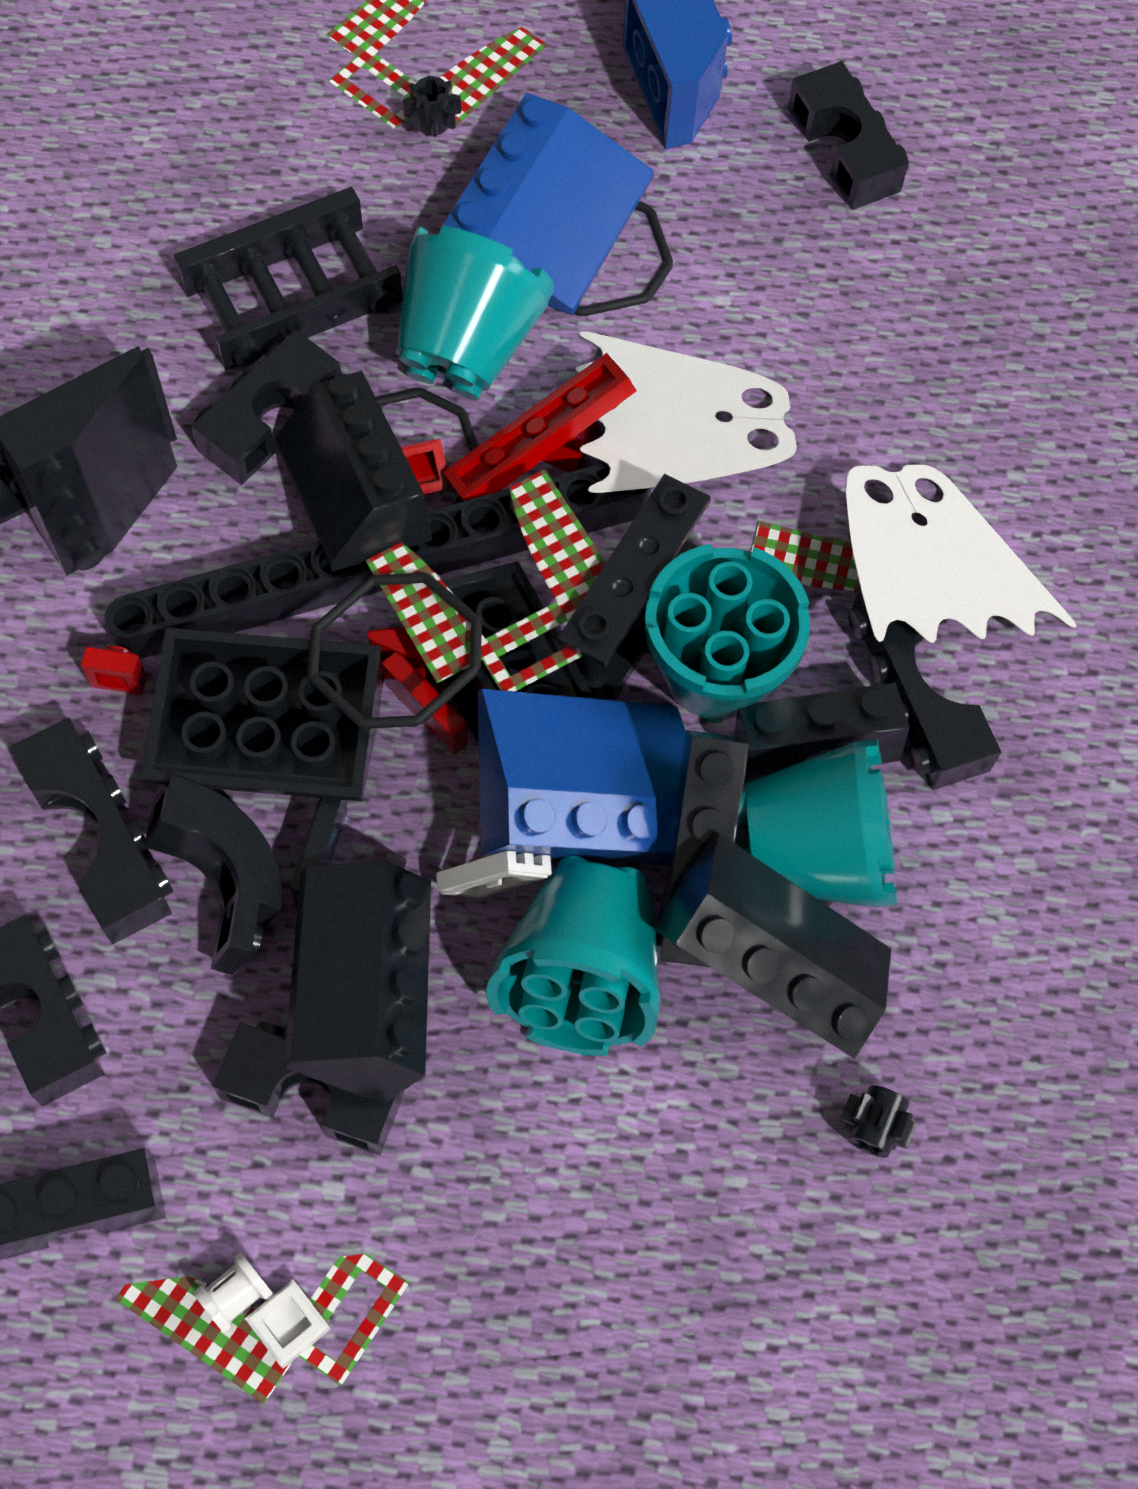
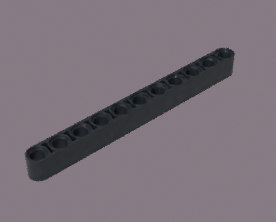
M607 463L550 477L586 533L633 521L651 495L652 488L637 489L638 491L589 492L588 488L602 481L609 475L611 469ZM510 489L427 511L432 540H440L445 542V544L439 547L427 546L426 543H422L409 548L437 575L529 550L514 510ZM575 500L588 501L590 504L579 506L575 505L572 502ZM485 526L494 529L489 533L475 531V529ZM315 542L123 595L115 599L108 606L105 612V623L115 646L126 648L135 655H139V658L142 659L162 653L166 628L225 633L239 632L338 604L365 579L373 576V573L365 561L346 567V571L341 574H327L326 572L331 568L320 543ZM285 581L296 582L294 586L288 589L276 588L278 584ZM380 585L374 586L363 596L383 590ZM234 595L246 596L238 603L226 602L228 598ZM184 609L195 610L187 617H174ZM131 624H143L140 629L134 632H124L127 626Z

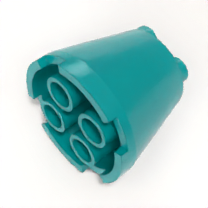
M443 225L438 235L428 234L429 231L419 227L415 231L408 250L396 353L399 356L398 359L408 365L406 374L411 378L427 384H434L435 378H439L453 383L452 391L458 395L479 400L482 391H487L547 308L555 287L554 282L542 268L534 267L533 272L524 268L522 262L511 256L513 249L487 237Z
M706 544L690 549L673 559L655 579L650 589L645 613L646 639L673 698L687 711L712 723L737 717V710L739 708L760 702L794 672L802 660L810 633L809 600L796 575L783 562L755 547L750 552L735 548H712V544Z
M878 739L855 741L748 782L746 791H742L738 823L739 825H744L745 830H749L750 846L741 848L818 900L874 908L898 905L897 887L894 886V882L886 883L885 875L895 874L886 788L881 769L872 770L871 766L882 764Z
M565 856L560 859L558 868L554 869L552 875L545 879L492 965L486 987V997L495 1015L507 1014L527 1028L525 1038L535 1043L581 1055L607 1056L609 1046L630 1042L640 1047L646 1044L655 1033L661 1007L656 932L652 929L655 925L652 896L646 888V876L634 868L622 867L617 869L603 864L589 863L579 856Z

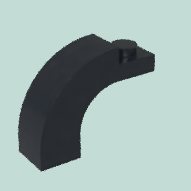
M171 775L153 801L144 847L180 858L192 864L210 881L217 894L220 906V919L211 969L233 975L247 957L253 958L256 955L264 928L281 909L282 882L279 868L266 838L243 810L229 799L206 786Z

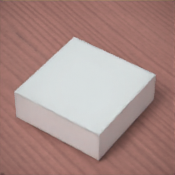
M294 1279L245 1318L282 1368H285L331 1330Z

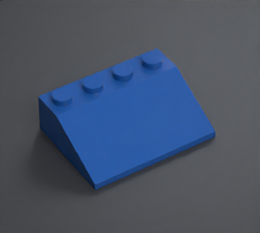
M526 92L443 226L476 233L513 249L511 256L522 262L524 268L530 272H533L534 267L542 268L552 278L555 286L548 306L573 315L652 181L654 170L569 107Z
M490 689L477 691L481 856L488 857L508 850L516 851V855L524 852L533 853V857L550 855L551 860H560L565 856H579L588 862L671 866L678 816V783L686 735L678 706Z

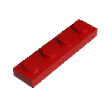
M605 353L443 473L464 501L499 492L525 472L534 468L540 461L569 440L575 438L599 418L615 409L621 402L637 392L625 372L608 353Z

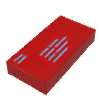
M395 652L382 662L385 685L414 715H417L439 695L400 653L397 654ZM448 702L423 723L453 756L468 745L467 722Z

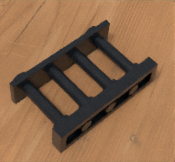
M352 186L173 255L179 280L187 297L200 292L205 293L225 330V333L215 336L221 363L225 371L238 365L249 366L254 364L263 355H266L271 346L279 341L283 342L295 330L309 338L371 312H385L393 307L395 303L402 301L401 272L397 265L377 272L356 234L357 231L363 229L360 199ZM332 241H339L359 277V280L336 289L332 288L312 249ZM288 258H295L315 297L289 307L267 266ZM244 275H249L270 315L244 325L223 284Z
M663 474L557 638L558 644L582 656L574 661L596 699L615 701L649 647L645 633V613L650 589L659 573L667 564L682 553L699 547L687 541V538L711 502V496L666 474Z

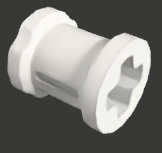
M241 1252L233 1257L234 1265L206 1288L200 1286L192 1292L224 1334L232 1328L231 1321L259 1298L267 1300L273 1295Z

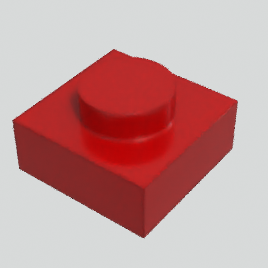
M111 645L106 646L104 649L86 647L81 668L90 687L136 695L143 694L147 675L139 655H135L132 651L120 646Z

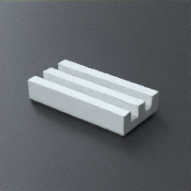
M503 851L437 872V892H441L443 895L482 898L543 880L552 875L551 856L538 855L533 857V853L524 852L516 855V851Z

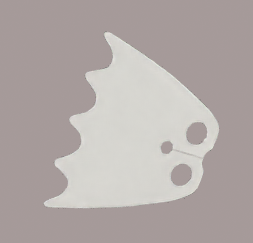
M579 332L581 337L598 346L603 355L608 353L630 378L637 392L621 402L615 409L598 419L605 426L603 436L580 448V451L607 463L611 469L605 479L588 488L589 492L603 493L656 487L663 474L683 483L709 480L771 466L787 460L796 452L795 433L785 425L783 417L790 410L789 395L787 390L777 382L734 366L592 332ZM593 362L576 367V371L578 373ZM751 388L762 389L771 395L773 401L766 408H753L743 401L742 393ZM719 411H726L733 416V419L730 422H721L715 415ZM755 429H765L773 432L778 437L779 443L771 450H761L753 447L748 442L747 436Z
M875 465L855 466L849 471L846 481V502L851 546L867 614L877 641L881 642L884 640L888 625L896 620L909 624L930 643L936 641L939 623L944 619L958 621L980 639L986 638L987 621L992 616L1006 618L1030 636H1033L1035 633L1034 618L1035 613L1038 611L1049 612L1070 627L1076 628L1075 621L951 480L940 471L928 465H905L899 472H889ZM920 478L935 482L943 492V499L939 502H931L924 499L917 492L915 482ZM871 479L883 482L892 491L893 500L887 504L873 500L865 491V482ZM912 513L922 514L927 519V525L920 526L912 520Z

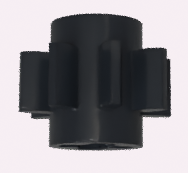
M435 76L424 77L416 84H409V97L403 99L404 117L412 118L414 132L420 130L426 135L437 137V135L444 133L448 128H456L455 115L461 113V95L452 94V82L450 80L445 82L443 79Z
M877 1085L869 1086L867 1093H862L861 1097L850 1094L840 1118L847 1123L845 1128L851 1131L848 1141L861 1151L882 1158L889 1157L891 1150H895L896 1145L908 1149L917 1123L911 1120L913 1115L906 1112L909 1101L899 1093Z

